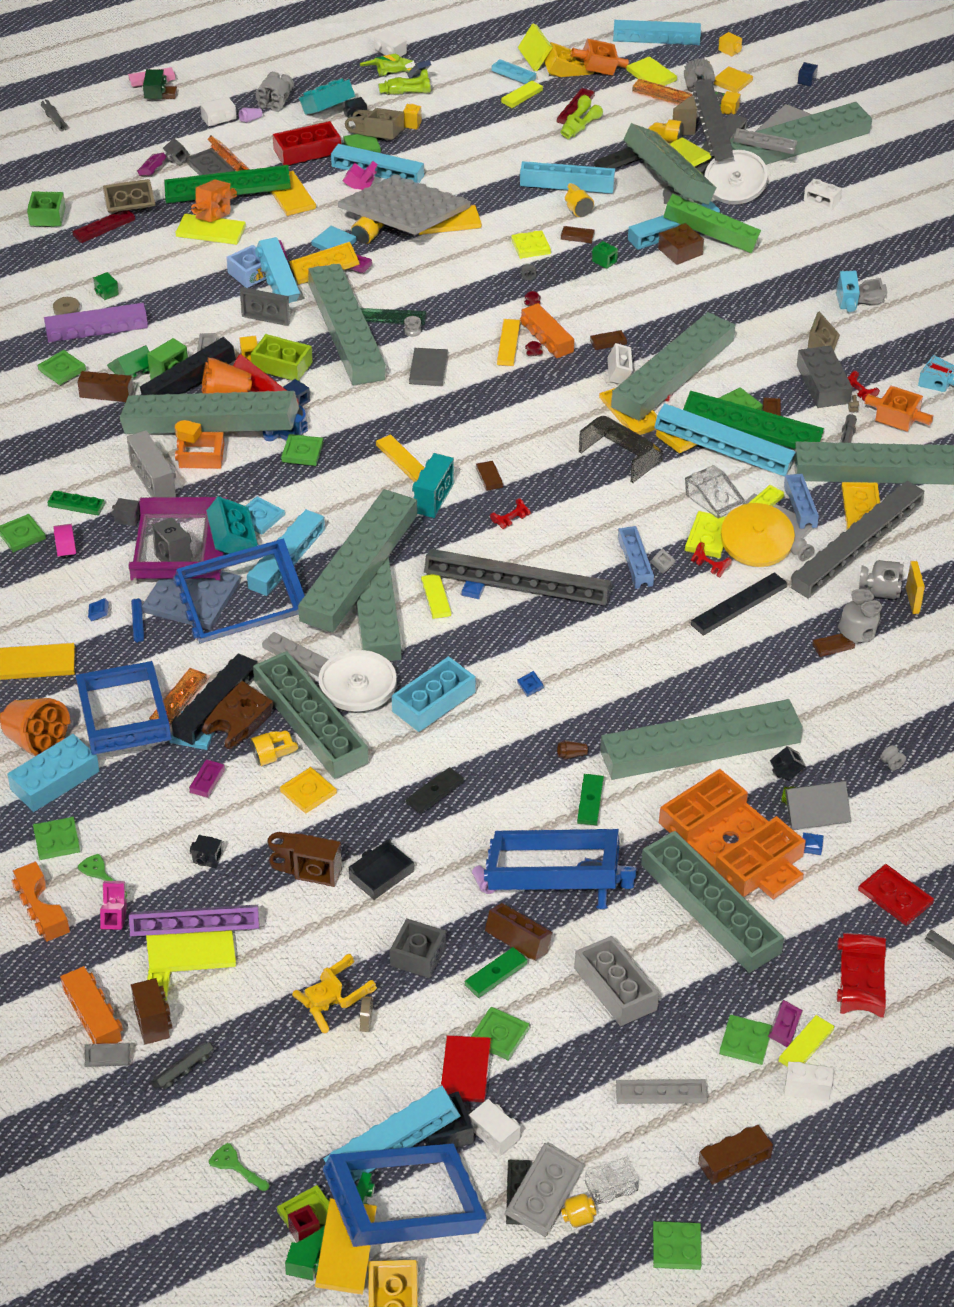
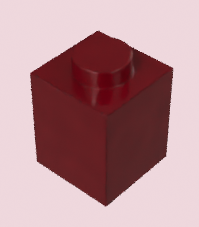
M306 1205L288 1214L289 1231L296 1243L320 1229V1222L310 1205Z

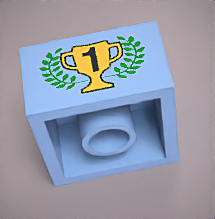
M254 245L226 257L228 273L246 288L267 279L265 271L261 268V261L256 256V247Z

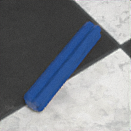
M133 598L131 600L134 641L138 643L144 641L142 603L140 598Z

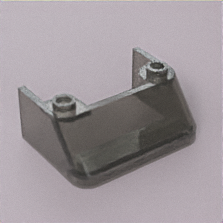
M607 416L597 417L580 430L579 453L581 454L605 437L637 455L631 464V483L636 482L663 460V450Z

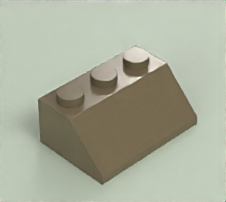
M150 179L103 185L104 200L108 213L155 206Z

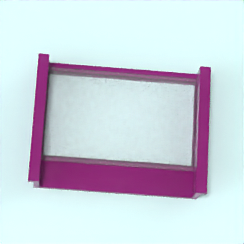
M140 497L141 516L133 562H129L128 565L130 581H133L134 578L173 579L178 568L223 556L224 552L215 549L206 512L217 497ZM171 517L179 523L191 536L192 562H161L154 554L152 524ZM222 569L189 579L215 578L220 580Z

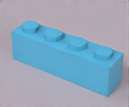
M278 238L260 240L255 248V253L261 261V268L265 271L267 283L271 286L272 293L289 296V303L296 302L300 292Z

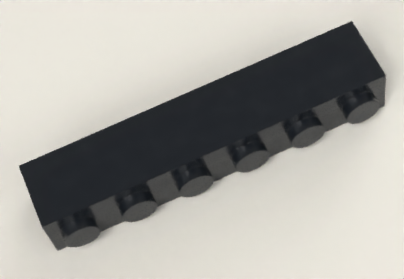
M225 337L218 339L141 385V395H171L184 392L202 381L208 357L227 364L235 361L234 346Z
M239 653L233 659H230L224 669L220 670L217 676L211 682H208L203 691L198 693L195 699L184 708L183 712L173 719V736L194 745L204 734L202 732L204 723L216 706L241 681L248 685L254 680L253 666L258 664V661Z

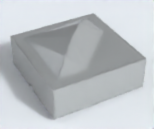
M663 548L650 561L663 574L676 562Z

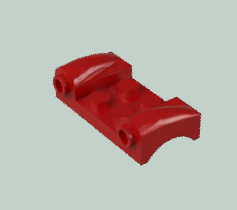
M843 933L842 937H838L837 950H841L840 989H837V1002H840V1014L863 1010L884 1018L886 1009V938Z

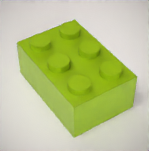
M265 334L252 351L251 362L264 373L299 381L313 362L312 346Z

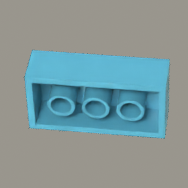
M448 656L392 695V712L420 732L475 693L476 676Z
M71 734L7 773L10 790L35 812L98 773L99 765L97 755H92L91 749L77 736Z

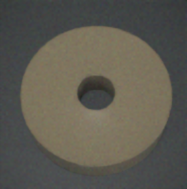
M73 297L57 299L53 303L54 314L62 315L80 312L79 301Z
M363 996L360 1032H370L373 1010L372 997Z

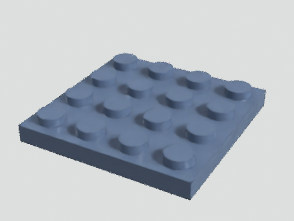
M221 571L220 580L215 578L185 579L202 628L212 629L241 582L240 575ZM159 579L143 603L142 612L192 625V622L187 620L185 613L187 608L185 604L181 603L179 596L181 591L179 587H176L174 579Z

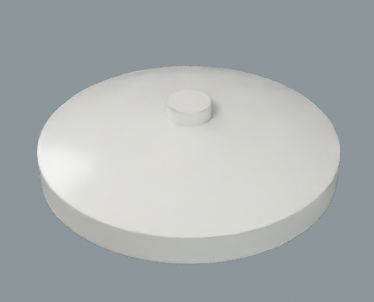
M732 150L734 157L719 161L713 159L707 166L705 177L717 187L713 198L726 204H743L758 197L765 189L768 180L765 163L756 154L745 150Z
M351 650L337 654L322 666L319 673L320 691L333 706L346 711L357 712L377 708L387 702L396 689V671L393 665L382 655L371 651Z

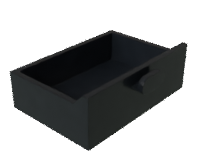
M387 839L375 849L365 851L362 854V858L349 866V879L375 900L413 873L414 862L394 846L390 839Z

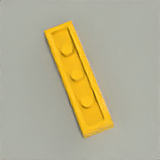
M503 319L497 365L514 366L520 320Z
M391 434L376 441V446L413 482L418 480L420 471L424 470L425 467Z

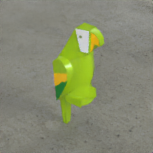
M395 53L362 62L360 67L375 65L380 77L387 75V73L409 72L415 66V63Z

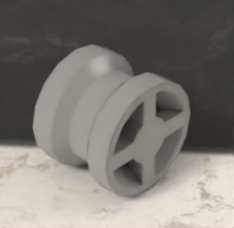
M416 316L407 317L404 320V325L406 326L404 329L405 334L410 337L420 335V318Z
M799 538L792 544L791 552L794 555H798L801 561H806L812 556L814 547L807 544L805 539Z
M894 745L886 748L880 757L884 763L888 764L892 771L902 767L906 761V756L903 753H899L898 748Z

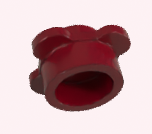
M530 291L525 295V305L541 304L539 301L541 296L537 292Z
M530 341L525 346V349H527L526 354L528 356L542 355V345L537 341Z

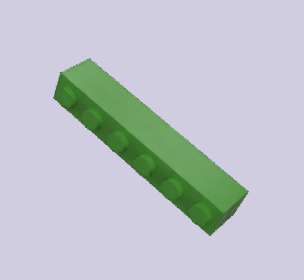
M672 194L663 216L679 224L686 223L693 230L749 253L753 252L761 232L758 228L683 199L675 194Z

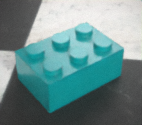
M341 78L330 81L326 85L318 86L314 90L303 92L304 95L299 97V100L306 115L322 111L356 96L350 79L344 80Z
M433 453L431 458L426 461L424 470L420 471L418 480L412 486L413 498L417 499V514L431 518L436 517L454 485L453 457Z
M218 496L206 510L215 549L230 554L257 546L258 543L249 507Z

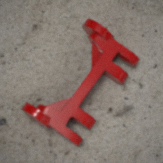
M853 371L847 377L852 388L854 387L859 391L857 396L862 398L863 401H865L868 394L877 396L880 392L877 387L866 389L857 382L859 376L857 371Z
M518 498L515 510L504 516L493 512L490 514V518L493 523H497L502 529H505L506 526L512 525L511 519L517 516L523 519L526 515H530L531 512L524 505L523 500Z
M700 542L691 561L693 563L696 562L699 566L704 561L713 565L710 572L720 578L725 569L730 566L732 559L728 557L720 562L710 560L704 552L705 543Z

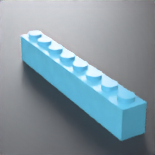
M665 403L657 415L654 427L657 430L784 477L790 470L796 451Z

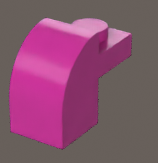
M372 161L364 170L354 163L342 181L353 189L364 190V188L371 186L378 164Z
M72 523L53 526L57 556L76 554Z
M104 881L103 905L100 908V929L122 930L127 910L125 881Z

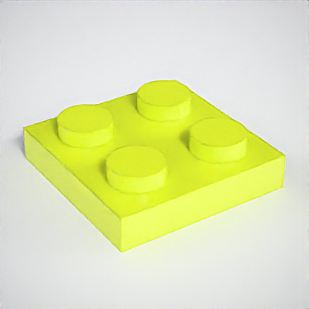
M542 230L511 235L512 243L520 259L551 254V248Z

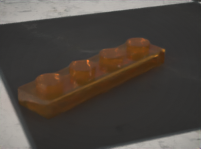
M638 79L632 87V91L639 94H645L676 104H680L690 96H693L691 93Z
M210 135L207 140L212 144L211 147L215 151H219L218 154L222 158H227L226 162L231 166H235L234 170H249L220 140Z
M189 668L163 700L169 726L207 680L206 673ZM157 709L150 716L149 720L159 719Z

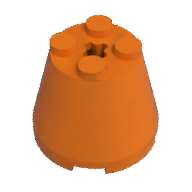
M208 357L202 379L203 394L238 393L251 390V373L215 358Z
M52 698L14 700L0 713L2 732L7 738L29 754L37 756L65 739L67 727L70 724V715L62 702Z

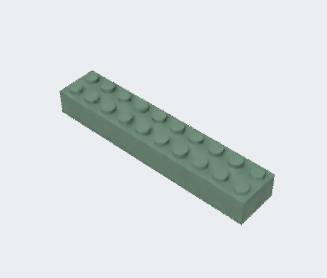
M852 102L755 131L797 140L794 154L733 142L734 138L730 139L732 150L752 152L759 156L767 165L869 134L872 118L857 102Z
M631 123L623 139L627 146L632 148L633 152L639 154L638 157L644 159L646 164L651 165L650 168L655 170L656 174L662 176V179L668 182L669 186L675 188L674 191L681 194L680 197L689 200V198L693 199L695 203L700 205L702 203L709 205L717 187L657 132Z
M331 264L308 268V285L351 384L358 385L385 380L386 364L341 265Z
M707 312L612 391L611 407L640 421L734 341L736 325Z
M295 391L132 395L127 398L120 415V421L125 434H136L145 430L149 434L175 433V424L182 420L201 424V432L292 430L299 405Z
M806 441L795 443V474H803L805 481L902 484L909 481L913 484L954 485V445Z
M383 489L299 603V622L334 633L416 518L417 499Z
M790 699L601 735L600 752L611 780L801 743L803 726Z

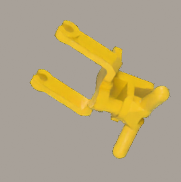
M351 954L345 955L342 960L330 968H324L320 976L321 983L306 988L304 993L299 990H294L292 993L295 999L303 1003L306 1008H310V1013L313 1015L322 1033H328L329 1026L321 1011L329 1009V1004H339L341 1008H348L363 996L377 989L375 982L370 980L347 997H341L342 983L335 975L355 962Z

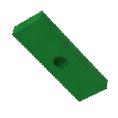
M53 491L47 504L48 507L99 516L105 505V499Z
M584 774L577 824L597 826L604 776Z
M512 947L464 981V985L476 997L480 998L526 966L527 959Z

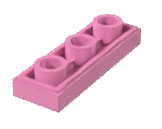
M172 67L163 68L164 75H167V82L174 80L175 74ZM145 72L128 74L132 87L143 85Z

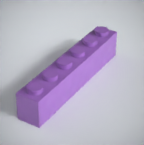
M144 303L44 317L48 342L148 328Z
M258 904L141 911L129 914L130 936L259 929L260 926Z

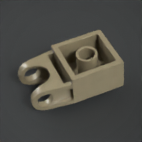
M375 108L373 111L357 110L353 117H349L345 121V128L351 133L393 140L404 129V111ZM349 121L355 123L356 127L354 129L349 126Z

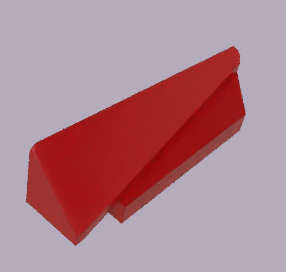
M242 354L238 355L233 366L251 373L250 380L252 384L251 390L248 392L287 391Z

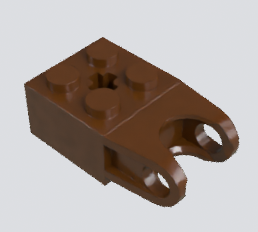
M241 681L216 706L205 721L202 732L206 735L212 734L215 731L226 732L228 736L225 739L224 747L232 749L245 738L248 739L271 716L273 701Z
M275 832L268 837V847L274 851L269 858L270 866L273 869L295 875L297 880L331 887L336 886L342 870L341 842L312 835ZM274 839H282L283 843L273 844L272 841ZM275 858L285 859L282 863H275L273 860Z

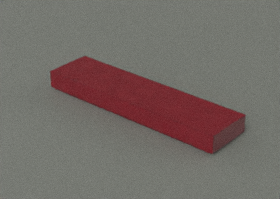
M581 88L559 114L557 123L565 124L567 117L577 110L579 98L586 95L592 100L595 97V92Z
M129 210L118 211L72 231L73 236L80 243H84L134 221L135 215Z

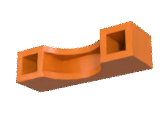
M35 861L12 870L14 879L11 880L15 891L20 892L19 898L22 905H27V913L30 920H35L36 923L34 925L38 935H43L45 941L48 942L70 933L68 919L60 904L49 905L38 900L40 894L46 889L44 875L37 862Z

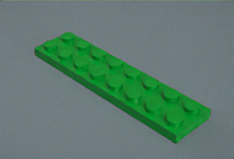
M288 165L164 179L166 203L196 200V187L212 180L230 183V189L234 188L237 191L236 195L291 188Z
M691 390L683 410L774 444L795 449L796 442H820L824 432L822 427Z

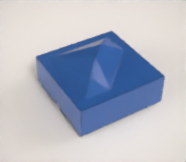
M466 580L462 589V596L480 599L485 584Z
M106 598L89 604L88 618L91 621L108 615L109 602Z
M534 671L517 679L518 685L527 697L544 688L543 683Z
M803 832V839L806 841L804 853L821 855L824 835Z

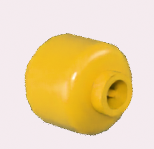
M584 1193L567 1198L564 1202L565 1208L561 1209L565 1223L570 1222L574 1228L592 1223L594 1216L597 1215L593 1198H588Z

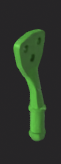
M100 854L92 855L78 865V870L87 876L100 878L103 881H116L106 874L104 861Z
M226 1143L217 1149L209 1159L210 1166L219 1169H233L240 1173L248 1183L257 1186L259 1190L267 1191L269 1189L268 1181L263 1180L256 1173L245 1169L241 1165L237 1152L230 1143Z

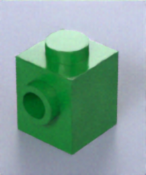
M602 241L592 249V262L606 269L617 262L618 248Z
M108 272L93 277L94 289L98 296L100 295L104 300L119 295L118 283Z

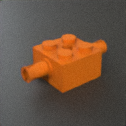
M587 38L583 50L576 48L571 50V57L583 59L585 69L590 72L613 75L617 66L626 69L629 64L628 59L618 58L615 44Z
M212 180L196 187V204L191 206L193 208L191 211L193 214H196V218L208 222L220 219L230 214V199L236 198L237 191L234 188L230 189V183L219 180Z
M890 385L882 398L868 394L864 402L866 405L877 408L875 421L907 432L915 421L930 426L934 415L921 412L922 395Z

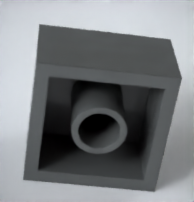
M171 517L152 524L154 554L161 562H192L193 553L190 548L192 539L190 534Z
M406 918L390 948V966L431 978L446 948V930Z

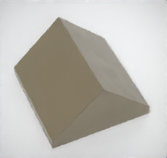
M690 96L673 108L672 120L682 121L684 124L683 135H695L697 106L694 97Z
M819 311L809 333L808 348L831 345L833 350H835L840 334Z

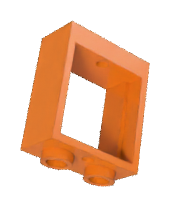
M202 432L195 443L177 439L178 450H175V461H178L179 468L221 469L225 446L223 432ZM185 447H214V452H185Z

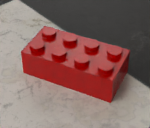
M331 121L273 134V150L283 165H292L329 156L336 146L341 144V136Z

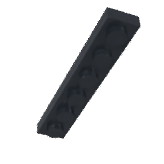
M774 572L691 620V626L704 636L787 588V582Z

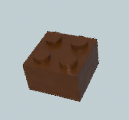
M686 223L659 233L658 249L676 265L703 255L704 239Z
M157 978L130 984L134 1010L144 1045L169 1039V1029L173 1027L169 1005L165 1001L166 996L163 985H158Z

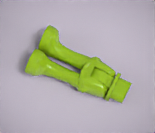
M427 69L421 70L420 76L417 78L397 77L378 84L379 93H386L388 95L404 94L405 92L431 93Z
M586 95L579 98L577 110L567 117V121L562 126L560 133L567 139L574 137L584 130L590 121L599 119L603 115L601 106L593 105L590 108L591 99ZM590 108L586 116L581 119L580 117Z

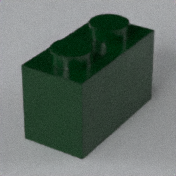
M146 69L143 82L144 99H162L167 85V75H164V69Z

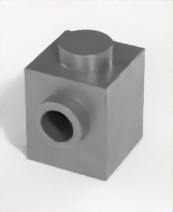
M175 138L163 147L167 159L170 162L173 160L178 165L190 156L185 147Z
M118 498L111 511L115 523L136 526L141 515L139 501Z

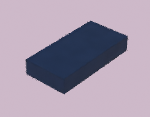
M430 60L417 63L408 72L409 79L419 76L421 70L428 69L431 66Z

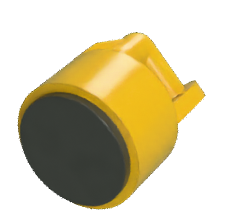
M669 119L667 123L655 122L648 129L657 132L668 143H672L682 138L684 124L682 121Z
M569 183L567 186L568 191L565 195L567 207L577 217L588 215L594 207V200L586 191L581 190L575 184Z
M363 216L352 225V235L356 236L358 242L369 244L378 235L379 230L384 224Z
M286 730L265 733L250 740L254 758L260 766L275 762L278 757L293 753L298 749L297 743L293 742L290 733ZM280 741L284 742V745L276 748H274L273 746L274 743Z

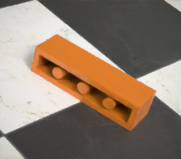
M539 303L521 309V324L556 358L574 352V338Z
M85 966L60 976L62 989L92 1043H118L122 1041L120 1032L123 1031L121 1022L119 1019H114L113 1009L110 1003H105L102 989H97L95 986L96 980L92 972L88 973Z

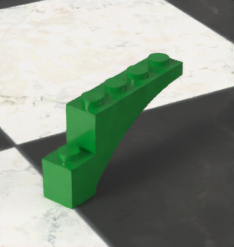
M362 1172L356 1187L363 1204H368V1197L372 1198L375 1190V1184L372 1183V1174ZM325 1226L297 1243H291L285 1261L286 1275L314 1281L318 1270Z

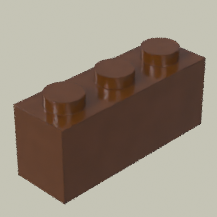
M81 371L77 381L80 398L126 402L128 396H132L134 393L132 376Z
M504 903L489 910L485 931L494 938L501 940L511 948L514 947L517 951L534 961L548 953L553 933Z
M759 1124L753 1127H746L732 1137L727 1136L721 1142L705 1146L699 1152L698 1165L711 1184L714 1185L771 1158L773 1144Z

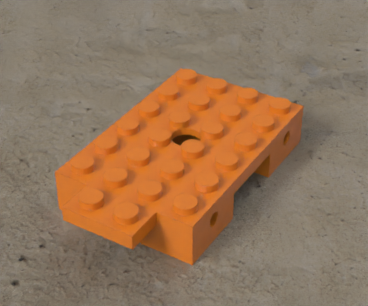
M721 769L713 772L660 807L659 824L669 833L676 831L742 897H745L759 887L774 900L803 880L804 874L793 863L803 857L806 841L777 816L768 821L747 803L748 792ZM736 835L739 840L736 843H727L723 840V836Z

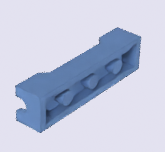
M803 474L785 475L784 489L790 498L799 529H804L807 523H811L812 528H817L819 515Z
M637 527L618 528V541L621 549H623L635 589L640 588L642 583H647L648 587L653 586L654 574Z

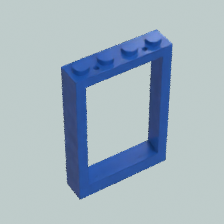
M284 538L176 569L175 576H173L176 587H179L181 591L179 593L181 603L185 604L187 608L185 611L187 620L191 621L193 625V637L198 639L199 644L299 615L298 605L305 596ZM273 554L293 608L204 634L185 579Z
M153 661L76 675L92 755L172 740L169 721ZM146 680L150 681L159 719L95 730L87 691Z
M619 829L495 831L494 838L490 839V849H488V859H486V869H484V882H488V890L616 888L620 849ZM604 849L602 866L497 867L500 851Z
M454 1144L330 1154L323 1167V1172L353 1247L476 1234L480 1232L487 1219L486 1213L481 1207L477 1193L473 1189L469 1175L465 1171L460 1154L457 1153ZM443 1162L465 1213L371 1223L350 1171Z

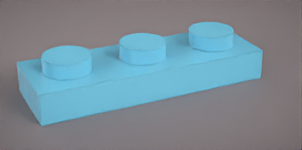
M501 59L495 62L491 68V71L520 81L523 84L536 79L535 72Z

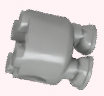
M270 72L256 91L258 106L262 109L272 108L273 111L278 112L288 99L289 90L294 87L292 78L286 74H282L280 78L279 73Z
M877 560L873 565L872 573H869V575V569L862 565L859 589L870 591L874 597L900 598L902 582L898 580H902L904 564Z
M855 589L851 594L853 601L848 602L843 608L838 629L846 638L857 644L858 642H867L874 639L880 621L882 605L879 601L873 600L874 595L870 591Z

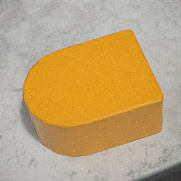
M182 420L175 424V434L179 440L195 443L202 433L201 424Z

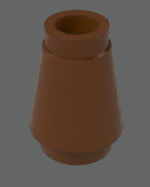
M563 740L557 744V755L564 760L587 755L588 752L586 743Z

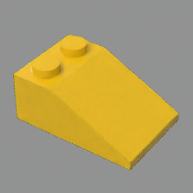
M550 42L553 48L544 60L550 75L569 77L592 75L594 73L585 69L583 59L571 57L572 49Z
M417 1260L368 1261L369 1307H418L419 1279Z

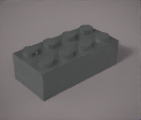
M831 345L798 350L797 368L817 408L845 405L851 402L852 386Z

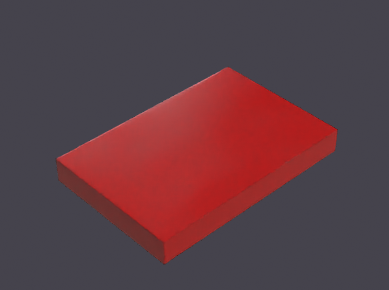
M884 864L858 887V891L905 926L910 924L934 903V898L887 864Z
M447 1035L441 1086L444 1087L448 1094L459 1091L462 1101L485 1102L491 1038Z

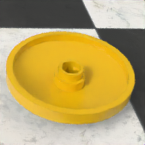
M748 503L736 507L725 517L721 528V541L727 553L738 562L754 567L771 566L782 561L790 553L795 537L790 519L779 509L763 503Z

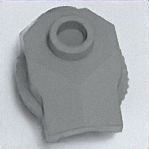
M881 278L865 280L859 285L860 295L858 303L879 304L884 300L885 294H887L886 284H882Z

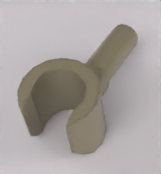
M853 395V402L848 403L849 412L859 411V401H857V396Z

